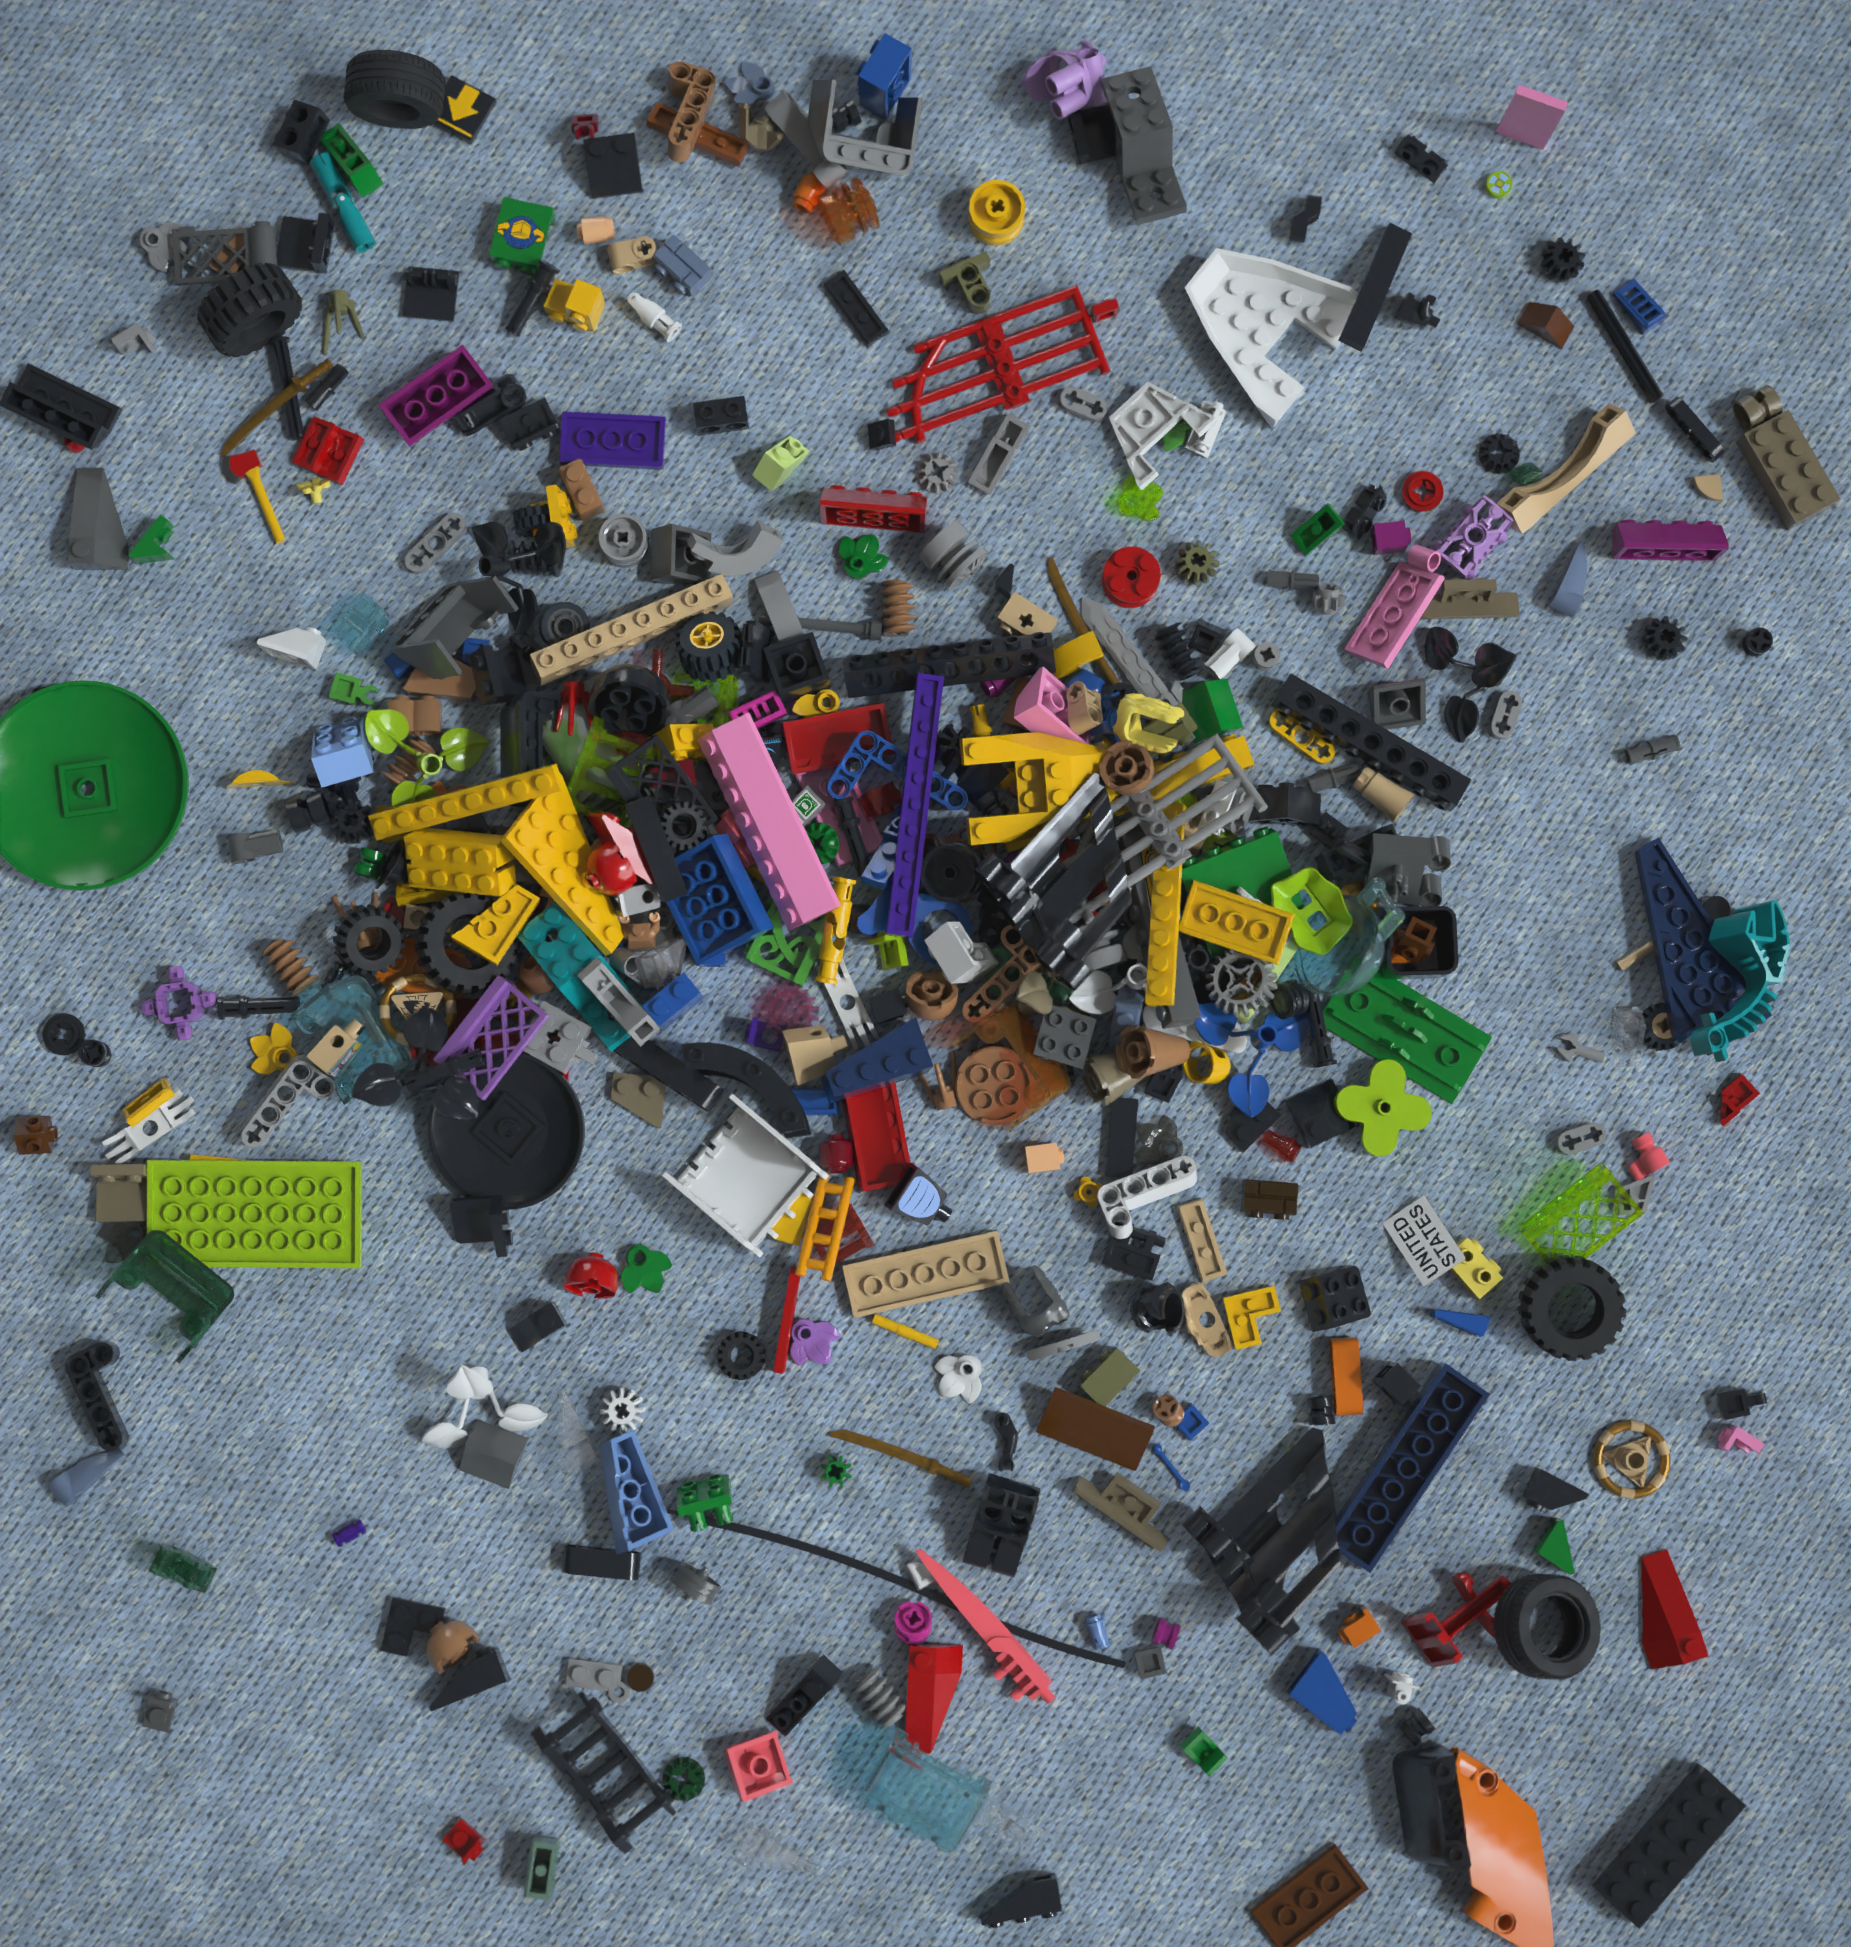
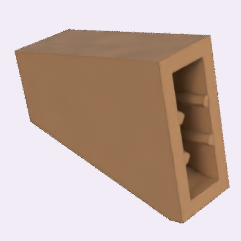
M455 658L453 660L462 670L460 675L446 677L442 680L432 679L415 668L403 688L407 694L416 697L435 696L436 699L474 702L478 697L472 668Z

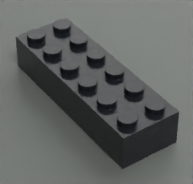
M1697 1764L1592 1886L1640 1929L1745 1809L1746 1805L1711 1772Z

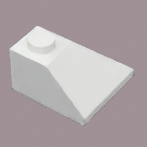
M306 627L305 630L299 628L260 638L257 641V645L267 655L317 670L326 644V640L321 636V632L310 627Z

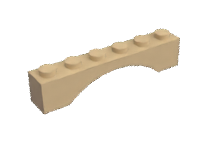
M1611 403L1607 404L1590 420L1578 447L1559 469L1537 483L1514 487L1496 503L1514 519L1510 528L1521 534L1526 532L1636 434L1625 410Z

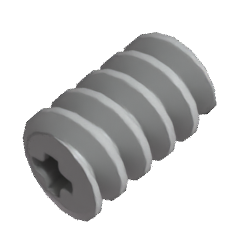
M875 1667L858 1678L853 1684L859 1683L855 1690L856 1694L865 1692L861 1700L862 1703L871 1701L867 1709L868 1712L878 1711L873 1718L874 1721L884 1720L879 1727L880 1730H883L906 1714V1712L902 1713L906 1705L904 1703L896 1704L900 1698L899 1695H890L893 1686H883L887 1681V1677H877L881 1668Z

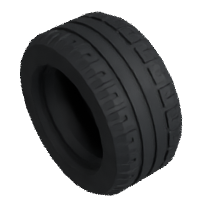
M1532 1574L1516 1579L1504 1590L1495 1608L1493 1629L1495 1641L1501 1655L1514 1670L1532 1678L1561 1680L1579 1674L1590 1664L1599 1645L1601 1624L1599 1612L1593 1598L1576 1580L1558 1574ZM1546 1597L1554 1601L1560 1609L1564 1620V1635L1561 1643L1552 1654L1547 1656L1541 1653L1533 1643L1530 1633V1617L1534 1607Z

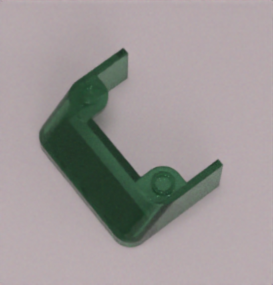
M153 1230L143 1238L95 1295L99 1300L114 1282L125 1289L133 1290L138 1288L143 1281H146L185 1312L186 1315L179 1323V1330L190 1343L175 1360L180 1364L232 1302L234 1290L229 1283L165 1232Z

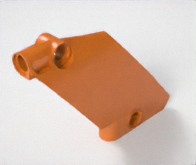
M1458 1747L1451 1748L1449 1751L1454 1754L1456 1762L1455 1781L1458 1785L1466 1846L1469 1849L1472 1866L1468 1867L1470 1885L1475 1888L1462 1911L1473 1920L1518 1947H1554L1547 1874L1536 1811L1498 1777V1774L1485 1763L1480 1762ZM1486 1773L1485 1778L1479 1782L1482 1774ZM1504 1915L1503 1919L1498 1922V1919Z

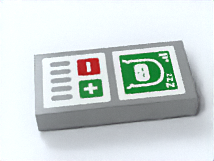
M809 785L792 801L804 828L827 805Z

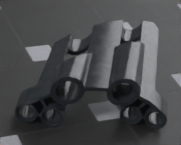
M1097 773L1090 775L1068 799V802L1053 815L1010 863H1004L1000 858L992 854L991 851L973 870L977 878L994 895L1004 917L1031 949L1043 971L1050 978L1053 977L1058 983L1072 991H1076L1093 972V968L1090 970L1083 961L1132 903L1126 870L1115 834L1108 792L1101 775ZM1090 812L1095 841L1070 868L1064 869L1059 860L1062 841ZM1105 879L1110 901L1081 932L1072 923L1076 909Z
M1313 1427L1218 1522L1200 1506L1182 1524L1203 1546L1219 1576L1237 1602L1241 1614L1236 1620L1271 1656L1291 1637L1283 1627L1341 1564L1340 1546L1335 1528V1520L1337 1519L1332 1479L1326 1462L1323 1430ZM1305 1470L1310 1498L1282 1525L1277 1516L1278 1498ZM1315 1541L1318 1564L1287 1594L1283 1590V1585L1288 1567Z

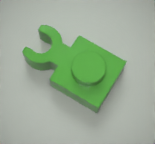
M336 672L329 698L356 706L357 699H361L365 705L375 706L374 701L367 699V694L369 692L378 693L379 690L373 685L361 687L363 682L361 679Z

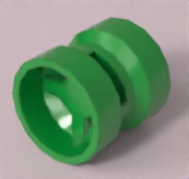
M361 847L359 852L360 860L359 863L355 864L353 872L378 881L380 876L379 868L381 864H384L386 855Z

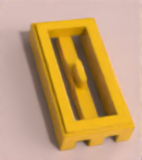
M162 1078L123 1108L122 1111L126 1122L133 1128L175 1095L171 1084L165 1078Z

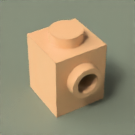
M1057 1143L1024 1147L1028 1174L1060 1170V1164H1064L1063 1149L1058 1148Z

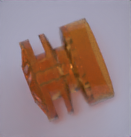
M858 177L850 180L852 190L847 183L841 184L843 195L841 198L834 189H830L817 196L822 216L839 246L855 239L853 227L855 225L863 234L868 233L867 223L872 229L880 227L873 198Z

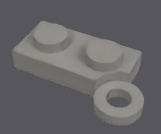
M569 1658L565 1686L609 1691L610 1699L616 1703L625 1702L630 1695L629 1686L621 1681L622 1664ZM622 1687L624 1695L617 1697L614 1694L615 1688Z

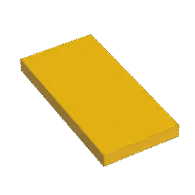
M1193 880L1179 922L1178 931L1278 965L1295 914Z

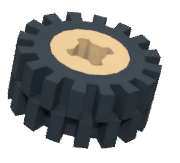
M1660 1002L1643 1010L1637 1023V1028H1639L1637 1033L1638 1036L1642 1037L1643 1040L1641 1041L1643 1044L1649 1045L1650 1049H1656V1051L1677 1047L1678 1044L1674 1045L1672 1041L1665 1003Z

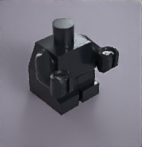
M1408 292L1394 318L1408 325L1424 328L1428 324L1436 328L1440 318L1432 315L1434 310L1430 306L1434 305L1437 298L1429 294L1419 302L1414 299L1415 295Z

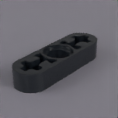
M1675 397L1665 405L1668 415L1685 435H1690L1688 438L1709 462H1715L1724 454V449L1720 442L1680 397Z

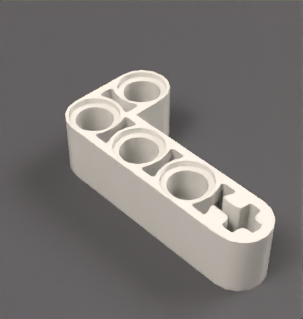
M1180 1156L1102 1186L1097 1196L1100 1210L1111 1235L1117 1239H1124L1130 1236L1133 1230L1130 1210L1194 1186L1197 1182L1194 1160L1188 1156ZM1158 1179L1166 1180L1163 1184L1154 1183ZM1134 1188L1141 1189L1139 1193H1130V1190ZM1108 1198H1116L1113 1203L1104 1202ZM1118 1220L1126 1221L1121 1226L1114 1225Z

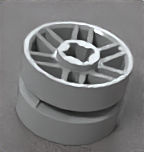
M628 514L614 515L608 518L600 529L599 543L606 559L613 565L629 568L639 564L646 557L649 549V540L643 524L634 516ZM620 540H628V542H620Z

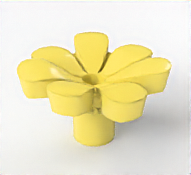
M321 477L312 478V482L298 483L296 487L303 494H310L312 503L322 502L321 492L324 488L330 487V480L325 479L321 481Z

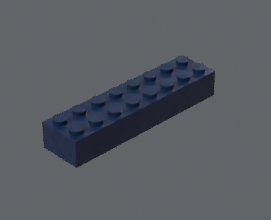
M1439 1363L1337 1515L1335 1528L1341 1554L1367 1572H1372L1490 1393L1448 1364Z

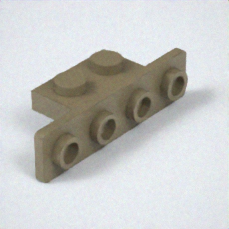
M1459 578L1444 580L1440 594L1434 595L1420 619L1518 617L1520 614L1518 594L1516 592L1496 593V579L1477 578L1475 580H1461Z
M1118 1472L1103 1491L1080 1476L1073 1491L1081 1500L1091 1503L1105 1517L1112 1518L1125 1531L1138 1536L1149 1548L1156 1549L1159 1552L1163 1551L1168 1541V1536L1148 1523L1159 1509L1161 1502Z

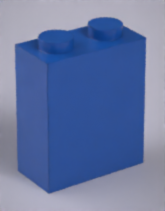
M683 972L647 1001L643 1008L664 1031L704 997Z

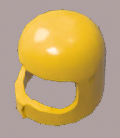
M1199 1041L1189 1045V1058L1185 1063H1182L1188 1079L1196 1083L1214 1085L1221 1083L1227 1078L1230 1073L1231 1064L1226 1052ZM1202 1047L1205 1049L1198 1058H1191V1053L1196 1048ZM1205 1055L1211 1056L1207 1064H1210L1212 1061V1071L1207 1068L1208 1077L1201 1076L1197 1068L1198 1060Z

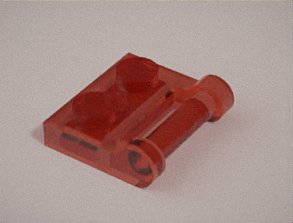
M851 1203L848 1207L841 1240L858 1231L861 1238L838 1250L835 1264L865 1247L869 1249L874 1246L871 1237ZM822 1219L819 1221L816 1233L831 1235L834 1220ZM813 1243L822 1261H825L827 1254L825 1249L828 1246Z

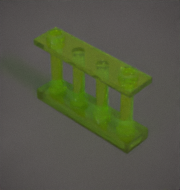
M594 716L566 787L576 812L585 816L589 812L598 813L601 811L605 814L607 812L580 803L579 799L576 798L579 790L584 791L585 789L621 802L622 805L616 817L621 820L619 825L626 827L629 820L626 817L627 809L625 804L627 802L618 790L589 780L585 773L588 767L593 768L595 766L604 770L610 764H615V762L597 756L598 753L594 752L597 744L602 745L605 743L629 753L640 745L608 734L607 730L603 729L604 719ZM654 744L647 749L645 759L654 760L657 751L656 748H653ZM641 762L638 763L636 770L625 766L622 769L627 775L638 776ZM631 780V781L634 783V785L637 787V782H638V781H636V780Z

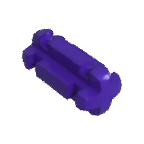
M356 1520V1524L351 1523L339 1530L340 1533L334 1532L333 1540L338 1547H342V1543L345 1542L347 1544L360 1537V1533L365 1534L366 1527L361 1520Z

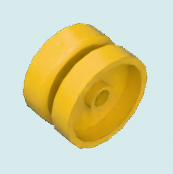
M990 180L982 183L974 190L969 202L968 223L974 236L979 241L991 246L1008 244L1019 236L1024 225L1025 201L1022 193L1015 185L1005 180Z

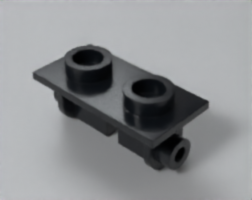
M1409 134L1404 136L1394 154L1435 184L1441 173L1448 167V164L1445 163L1446 159L1440 157L1433 150L1427 153L1425 151L1427 146L1419 141L1416 136L1413 135L1411 137Z
M1369 484L1368 487H1364L1355 501L1356 505L1362 507L1361 510L1352 507L1343 520L1344 525L1342 528L1349 533L1353 530L1359 540L1364 533L1370 530L1377 512H1381L1385 507L1387 497L1382 486L1377 488Z

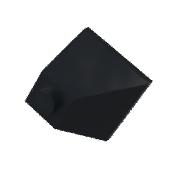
M1333 1079L1285 1101L1307 1149L1355 1127L1353 1122L1342 1119L1334 1108V1099L1338 1089Z

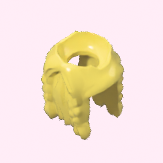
M1126 694L1120 700L1117 710V721L1112 727L1113 732L1121 741L1129 740L1132 744L1137 743L1145 747L1147 751L1162 754L1172 751L1177 746L1178 740L1143 731L1140 721L1141 715L1174 724L1180 717L1184 716V711L1160 699L1146 697L1143 694Z

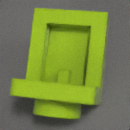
M886 931L876 933L877 938L868 940L869 946L879 945L883 971L909 965L904 937L885 934Z

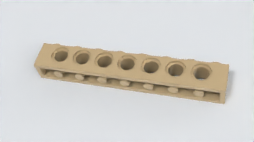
M723 574L717 575L530 654L531 666L542 686L677 629L684 622L688 623L690 617L699 616V613L709 614V612L722 610L732 604L733 595Z

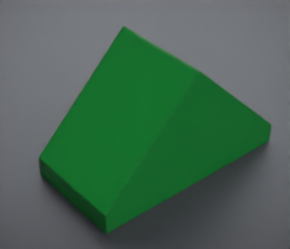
M1559 1518L1553 1519L1533 1551L1563 1572L1570 1575L1575 1574L1564 1520Z

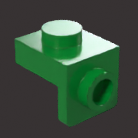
M1199 1726L1179 1745L1207 1776H1210L1219 1769L1227 1759L1223 1751Z

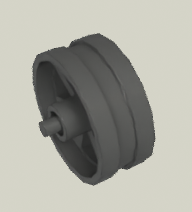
M685 1562L680 1563L678 1571L670 1579L672 1583L686 1594L684 1597L686 1601H689L691 1597L707 1605L712 1604L715 1595L722 1588L706 1573L708 1570L706 1566L701 1570Z

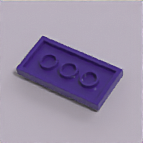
M562 411L559 463L560 465H567L577 459H581L585 466L663 470L666 416Z

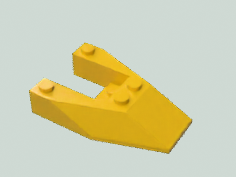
M1041 732L959 739L961 765L1014 761L1018 813L966 818L968 844L979 845L1032 839L1053 815L1068 802V799L1092 773L1100 774L1099 765L1108 753L1107 749ZM1105 784L1110 803L1122 796V794L1116 793ZM1090 812L1084 817L1083 820L1091 816Z

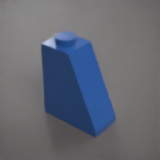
M1318 1648L1286 1692L1333 1730L1342 1735L1344 1731L1349 1732L1355 1725L1356 1719L1354 1717L1357 1715V1712L1328 1657Z

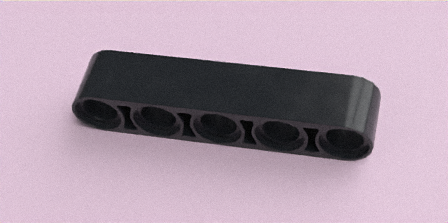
M631 1036L613 1050V1052L707 1112L711 1111L724 1092L723 1088L698 1071H686L685 1063L649 1040L640 1046Z

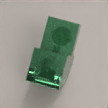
M160 1546L148 1571L156 1576L173 1579L187 1589L206 1593L218 1568L181 1548L173 1546L171 1549Z

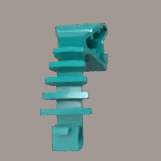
M1776 900L1737 908L1734 911V915L1714 920L1709 942L1741 973L1747 985L1739 1001L1721 1018L1716 1020L1714 1013L1700 1015L1704 1026L1694 1030L1690 1036V1044L1694 1056L1713 1053L1716 1062L1725 1061L1729 1057L1726 1047L1730 1046L1729 1042L1750 1035L1749 1033L1755 1032L1758 1029L1757 1025L1764 1023L1766 1020L1763 1014L1771 1011L1772 1007L1768 1003L1775 1001L1778 995L1768 990L1767 986L1782 983L1785 971L1784 964L1787 963L1790 951L1788 948L1791 945L1789 933L1786 931L1788 929L1786 920Z

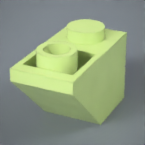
M789 436L764 453L752 476L770 491H773L786 481L810 451L800 441Z

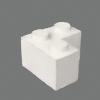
M960 921L946 922L924 940L929 947V954L937 960L942 968L943 976L951 984L978 982L999 965L986 943H973Z

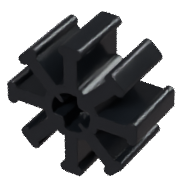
M947 724L942 731L939 730L937 733L933 768L936 765L943 764L945 769L941 773L942 777L949 779L953 772H955L958 777L957 780L962 782L974 773L979 764L961 765L959 739L966 738L970 730L963 726L957 734L953 728L954 725Z

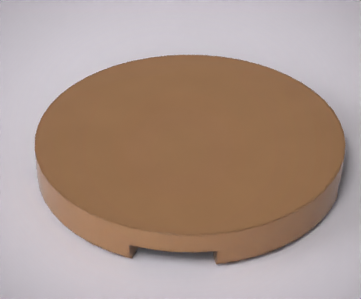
M998 1045L985 1046L969 1054L961 1063L955 1079L956 1095L963 1110L972 1118L989 1125L1006 1124L1017 1119L1029 1106L1035 1089L1032 1070L1023 1056L1013 1049Z

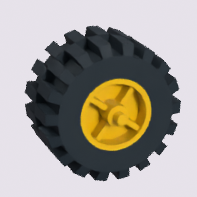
M703 612L699 613L697 617H690L688 623L684 622L681 625L682 630L677 631L675 644L681 665L687 675L690 674V677L694 680L699 678L700 682H706L707 680L717 682L716 679L721 678L724 680L727 678V675L736 673L735 668H739L738 655L741 653V647H744L740 639L739 627L737 623H734L733 618L730 616L726 617L721 612L718 615L715 612H709V614H704Z

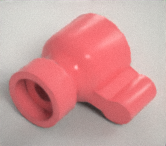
M1650 1132L1631 1141L1634 1149L1640 1152L1639 1158L1627 1168L1635 1181L1671 1163L1663 1149L1654 1146V1139Z

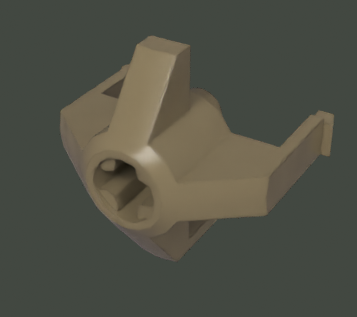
M739 102V137L751 148L760 151L772 150L785 139V133L769 115H760V118L751 121V105Z

